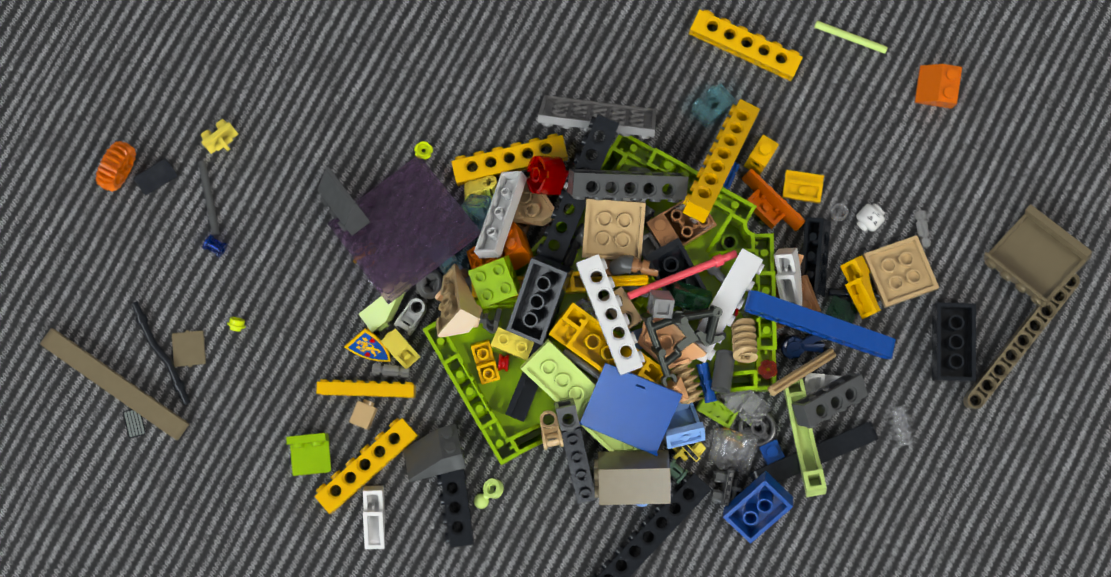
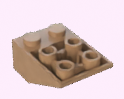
M684 200L646 222L645 226L652 233L660 247L676 238H679L685 247L717 226L710 213L704 223L682 213L686 206L683 204Z

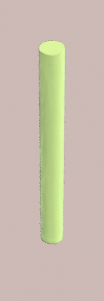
M816 21L814 28L884 54L888 48L882 44L820 21Z

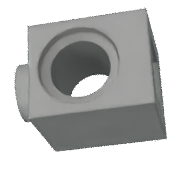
M650 290L647 309L653 318L672 319L675 300L670 291Z

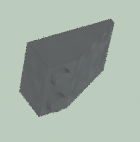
M456 424L438 428L403 450L409 482L466 468L461 439Z

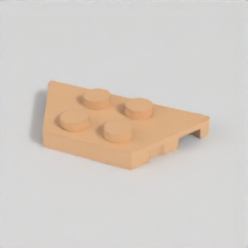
M653 318L654 320L652 321L655 323L665 318ZM643 322L638 344L658 362L656 354L651 350L652 342L646 325ZM676 324L656 330L661 347L666 350L665 358L673 353L674 346L685 338V335ZM694 342L682 350L681 357L668 367L671 369L680 364L704 357L707 352Z

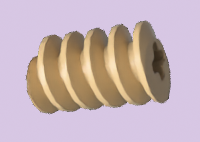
M738 319L731 325L733 358L738 362L752 363L758 359L756 354L758 351L756 348L757 336L755 334L756 328L754 327L756 322L754 319Z
M692 361L680 364L670 371L676 374V377H681L688 393L689 399L680 402L681 404H690L705 398L699 397L703 390H696L700 382H693L697 375L690 374L695 370L694 367H688Z

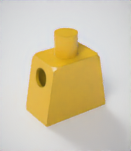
M762 135L744 167L748 170L753 169L761 175L779 144L769 137Z

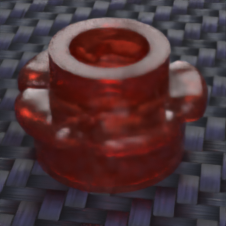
M763 360L758 367V372L765 379L775 377L778 372L776 369L777 364L772 360Z

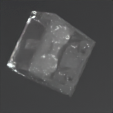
M752 390L725 393L721 396L725 401L723 405L734 414L739 412L738 416L749 426L752 423L758 426L772 409L765 400Z

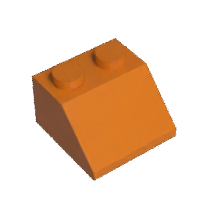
M948 64L920 65L914 103L952 109L958 100L962 67Z

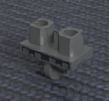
M714 471L713 481L720 482L721 489H712L709 499L718 502V504L728 506L729 499H734L737 492L743 491V488H738L739 480L733 479L734 471Z

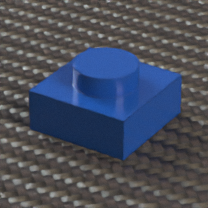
M777 439L759 447L766 465L785 457Z

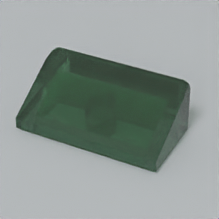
M680 281L673 283L671 295L675 300V306L691 311L709 307L712 300L711 291Z

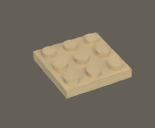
M586 198L582 258H590L599 254L600 259L614 260L621 255H633L634 258H638L641 261L646 202Z
M917 235L863 254L884 308L939 289V285Z

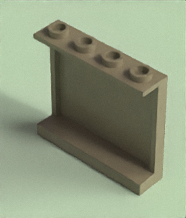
M1030 204L1025 209V214L989 253H984V260L989 268H995L999 271L1000 276L1004 280H1010L1014 283L1015 288L1019 292L1028 294L1033 303L1038 306L1042 305L1045 308L1091 258L1093 251Z

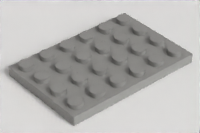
M544 95L537 122L542 123L543 126H553L554 124L561 125L565 129L578 127L582 131H591L592 128L588 126L592 116L597 117V114H601L620 122L616 132L621 136H631L633 134L643 139H649L655 135L656 109Z

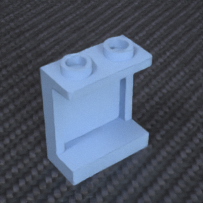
M693 403L678 404L663 437L667 449L705 441V427L703 422H700Z

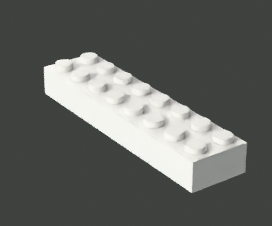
M522 171L501 172L474 250L479 258L501 257L527 180Z

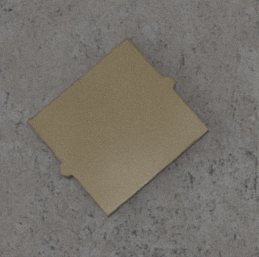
M186 330L182 333H172L175 367H192L193 365L206 364L204 331L190 332Z

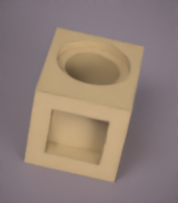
M366 399L363 402L358 401L349 422L369 430L378 410L374 407L375 403Z

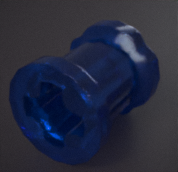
M210 234L204 241L202 248L210 250L216 254V257L220 258L225 253L228 244L220 242L214 238V235Z

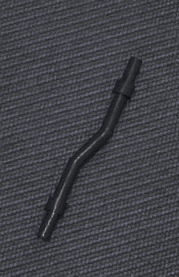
M138 301L131 303L137 317L135 320L138 326H141L151 349L165 363L173 380L175 392H178L183 405L191 403L185 390L187 387L184 381H181L172 359L157 344L148 325L147 315L143 313Z

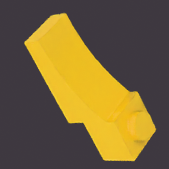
M861 255L841 265L840 267L848 281L845 286L861 318L864 319L881 311L872 290L869 277L870 270L863 256Z

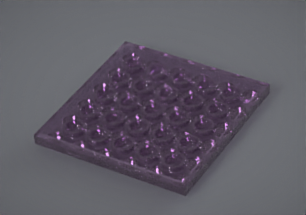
M418 155L356 201L357 205L369 219V224L352 236L348 230L344 232L338 225L339 218L333 219L328 223L388 305L477 238L481 233L466 212Z

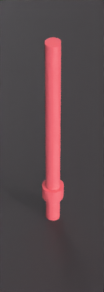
M733 250L723 255H715L708 261L627 292V297L631 300L649 293L650 290L659 289L714 266L716 268L724 265V262L737 258V252Z

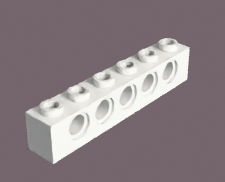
M598 254L577 262L576 267L619 375L622 376L642 368V363L645 362L641 350L637 352L635 344L638 343L634 332H629L627 325H630L627 314H622L620 307L623 304L619 295L615 296L612 288L615 287L612 277H608L605 270L608 267L605 259H600ZM595 272L600 273L602 280L597 283L593 282L591 275ZM599 292H608L610 298L607 301H601L598 298ZM609 309H613L617 313V317L613 320L608 319L605 315ZM615 328H621L624 331L622 338L614 337L613 330ZM624 346L629 347L632 351L631 356L623 357L620 353L621 348Z

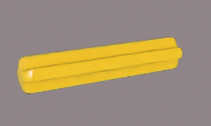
M648 275L611 276L615 287L641 286L649 283ZM602 276L591 277V280L596 283L600 282Z

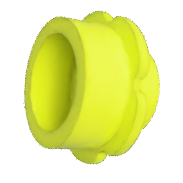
M426 141L416 144L414 148L416 157L419 159L423 158L424 160L429 159L431 153H433V147Z
M230 317L229 322H227L232 331L240 332L241 329L246 327L244 325L245 320L242 318Z

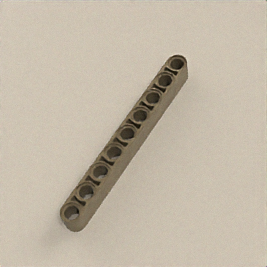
M1077 274L1072 277L1071 286L1066 284L1060 290V300L1057 301L1053 298L1046 306L1049 311L1047 316L1043 315L1041 311L1043 306L1036 305L963 398L966 408L978 409L986 403L1078 287L1080 278ZM1031 321L1035 322L1037 325V329L1035 331H1033L1030 328ZM1019 336L1025 339L1023 346L1018 343ZM1007 351L1013 353L1011 361L1006 358ZM996 365L1002 370L999 376L994 372ZM984 380L988 381L990 385L987 391L982 387ZM972 395L978 399V403L975 406L970 402Z
M50 328L40 342L41 346L172 438L179 440L190 425L183 418L57 330Z

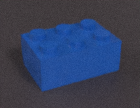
M765 471L730 501L728 506L724 507L723 518L751 544L793 507V496Z

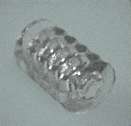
M905 405L887 409L892 410V412L887 414V417L893 418L888 424L895 425L890 432L896 433V435L891 439L898 441L893 447L909 445L917 440V437L911 436L915 429L909 428L914 422L907 420L912 417V414L906 413V411L911 409V406Z

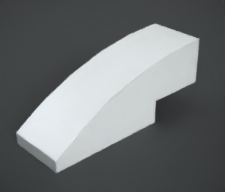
M797 248L778 249L774 254L777 268L775 278L779 297L785 301L802 306V280Z
M384 485L364 486L363 524L365 549H384Z

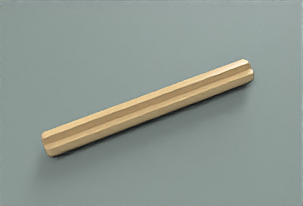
M828 349L768 387L770 395L775 396L835 358L836 353L834 350Z

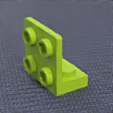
M509 255L468 271L481 307H486L518 295L521 286Z
M328 433L286 437L287 445H290L293 476L332 471Z

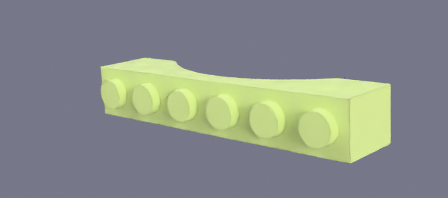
M802 378L784 389V395L806 497L826 494L827 487L813 429L798 426L791 405L806 396Z

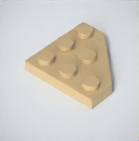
M526 180L513 221L544 226L554 220L551 218L554 206L547 195L532 193L528 188ZM491 201L484 203L487 210H489Z

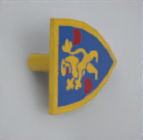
M368 327L367 329L364 328L344 346V348L360 357L379 362H391L388 349L383 345L381 339L373 334L374 332H371Z

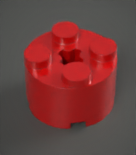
M554 156L532 157L527 168V172H530V178H527V185L529 190L535 194L560 195L569 174L568 170H565L562 158Z

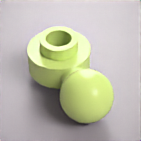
M488 479L483 486L484 493L477 494L474 497V505L479 509L486 508L489 504V498L497 499L502 495L504 490L503 483L497 479Z

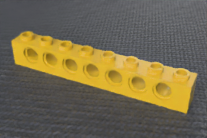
M742 99L739 100L737 105H732L728 113L731 117H726L722 125L725 129H720L715 139L719 141L718 143L713 142L709 150L712 155L707 154L703 165L706 167L700 168L696 176L699 178V181L694 180L690 191L693 193L692 195L687 194L683 202L686 206L682 213L702 223L705 222L760 108Z

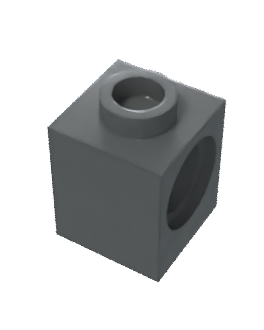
M573 398L554 403L561 431L569 432L575 430L576 427H580ZM565 414H572V417L569 419L563 418Z

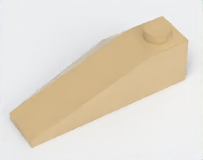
M454 263L442 280L441 295L444 297L438 307V310L441 311V316L436 320L437 336L440 338L469 333L480 321L479 308L458 265Z

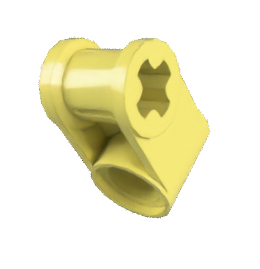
M487 176L466 182L464 185L466 204L476 206L492 201L493 196L491 194L493 193L494 195L497 186L496 177Z

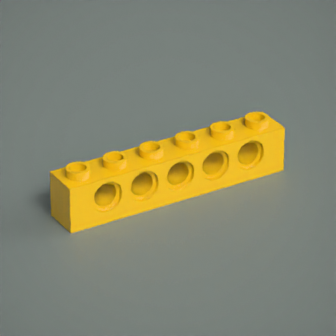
M699 9L689 31V35L789 81H792L803 58L799 52L793 49L787 50L778 42L767 41L761 34L756 33L754 35L743 26L739 25L737 27L731 24V21L726 18L720 19L715 17L714 13L709 10L702 11ZM715 25L717 30L709 31L707 26ZM727 32L732 33L734 38L727 39L724 34ZM747 40L751 43V46L744 47L741 42ZM759 49H766L768 54L761 55ZM782 56L785 59V63H778L776 57Z
M551 134L547 136V139L540 140V138H534L529 140V143L521 144V142H517L504 149L503 147H496L492 149V152L485 153L484 151L473 153L474 156L466 157L462 155L455 157V160L451 161L456 184L457 186L465 185L468 181L487 176L499 177L501 172L525 171L532 157L529 159L523 157V153L527 150L533 152L532 157L554 156L561 157L563 161H567L568 155L563 135ZM544 146H549L552 151L549 154H543L541 149ZM507 155L515 157L512 163L505 162L504 158ZM489 159H494L496 165L494 167H487L486 162ZM472 163L478 166L474 172L467 170V167Z
M396 418L389 425L390 429L386 433L383 431L374 438L376 442L371 446L367 444L360 450L361 455L357 459L351 458L345 464L347 467L342 472L338 470L330 477L332 481L326 485L324 483L316 490L317 494L314 497L329 514L335 512L419 436L405 419L401 418L399 420ZM393 433H397L400 437L397 444L390 442V436ZM378 446H383L385 449V454L382 457H378L375 453ZM364 459L370 461L371 465L368 470H363L361 467V462ZM349 472H353L356 475V480L353 483H349L346 479ZM335 485L341 488L339 496L332 494V488Z

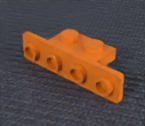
M750 169L743 176L742 180L754 191L747 201L757 206L754 213L767 226L772 229L783 219L794 231H797L805 223V219L753 169Z

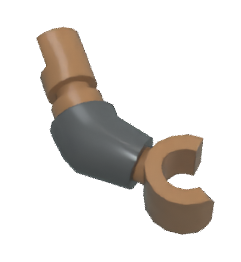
M621 255L613 261L605 259L608 267L605 270L607 276L631 274V272L637 273V271H641V274L658 277L659 270L649 268V260L641 262L638 258H634L633 255ZM595 272L592 277H598L601 274Z

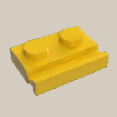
M786 170L782 198L820 204L824 175Z

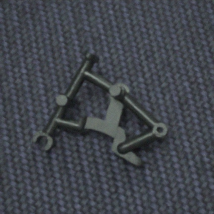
M712 305L709 308L686 312L677 310L673 311L672 319L665 318L655 323L652 321L654 319L651 314L643 313L640 315L641 319L644 320L652 342L651 350L656 354L663 373L661 383L664 386H668L666 382L668 377H672V381L677 382V377L670 372L668 366L681 357V351L698 340L704 346H710L726 338V333L715 335L719 317L723 313L721 308ZM708 317L705 333L700 330L694 331L688 323L689 320ZM676 324L685 335V338L680 340L674 346V352L665 358L666 350L661 347L656 330Z

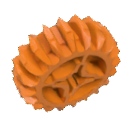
M116 141L107 149L96 172V182L101 188L113 192L125 183L136 160L135 148L126 142Z

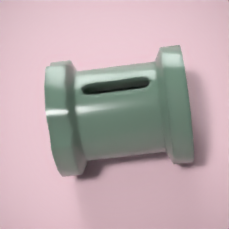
M673 459L670 462L671 477L679 484L688 473V470H684Z

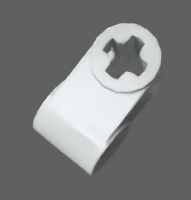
M418 298L412 299L398 316L394 326L401 327L411 336L426 313V303ZM420 302L422 309L420 312L415 313L413 305Z

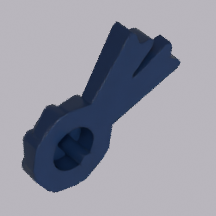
M812 334L803 339L796 335L788 336L781 343V352L789 359L799 358L804 351L823 353L825 344L818 341L824 340V338Z

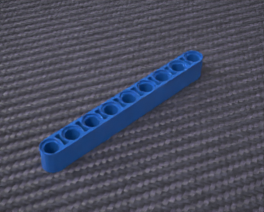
M748 291L745 312L879 358L892 359L896 339L759 291Z

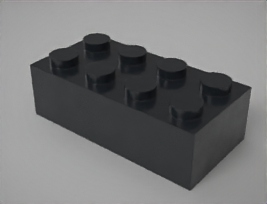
M539 254L532 257L506 331L543 345L550 338L548 333L555 324L574 269Z
M937 302L932 305V381H976V303Z

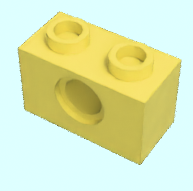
M498 327L491 347L526 361L535 342Z
M396 328L388 332L384 339L381 340L383 345L405 369H408L420 358V355Z

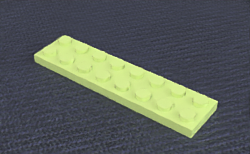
M548 339L520 368L555 402L573 398L578 419L581 421L596 384ZM581 425L608 451H643Z

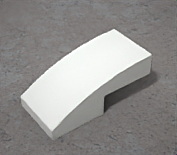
M810 373L805 376V391L813 393L842 376Z

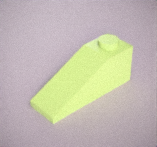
M409 279L398 282L359 313V316L371 332H382L389 327L388 323L393 320L410 284Z

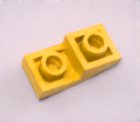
M489 339L470 344L481 384L500 380Z

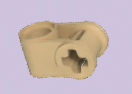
M544 411L540 416L544 450L558 445L564 447L556 414L553 411ZM551 415L554 418V423L552 425L544 424L543 419L545 416Z

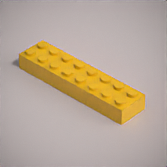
M320 379V381H317L316 394L416 398V386L412 382H405V384L393 382V384H389L387 381H381V383L369 381V383H365V381L357 380L356 383H353L352 380H344V382L332 380V382H329L327 379Z

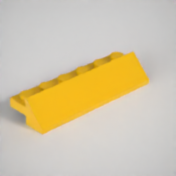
M572 302L559 316L558 321L548 335L600 372H602L605 362L616 366L598 320ZM613 332L614 337H616V338H622V337H620L619 335H617L615 332ZM624 346L621 348L620 353L623 357H629L632 351L629 347ZM642 353L645 362L642 363L643 367L631 373L660 384L661 376H663L660 365Z

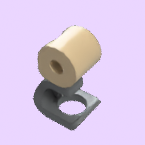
M477 305L480 321L476 327L482 323L483 328L489 333H496L502 310L498 308L494 320H489V313L483 314L481 306Z

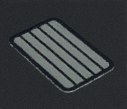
M132 409L123 411L128 437L132 439L145 435L146 429L143 417Z

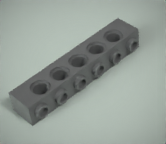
M569 169L567 192L577 200H584L585 197H592L594 200H604V197H608L615 201H623V198H630L631 201L637 202L642 201V199H649L651 202H661V199H668V202L678 203L679 200H685L687 196L689 177L683 173ZM593 181L592 188L586 189L587 183ZM612 182V187L606 190V184ZM631 182L630 189L625 191V185ZM650 183L649 189L644 191L645 184ZM669 184L668 189L662 192L663 186Z

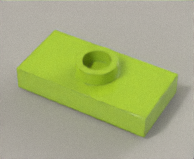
M701 399L695 410L726 428H730L739 413L718 400L705 403V400Z

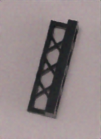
M534 343L529 357L542 345ZM524 372L521 374L505 415L522 422L525 421L539 387Z

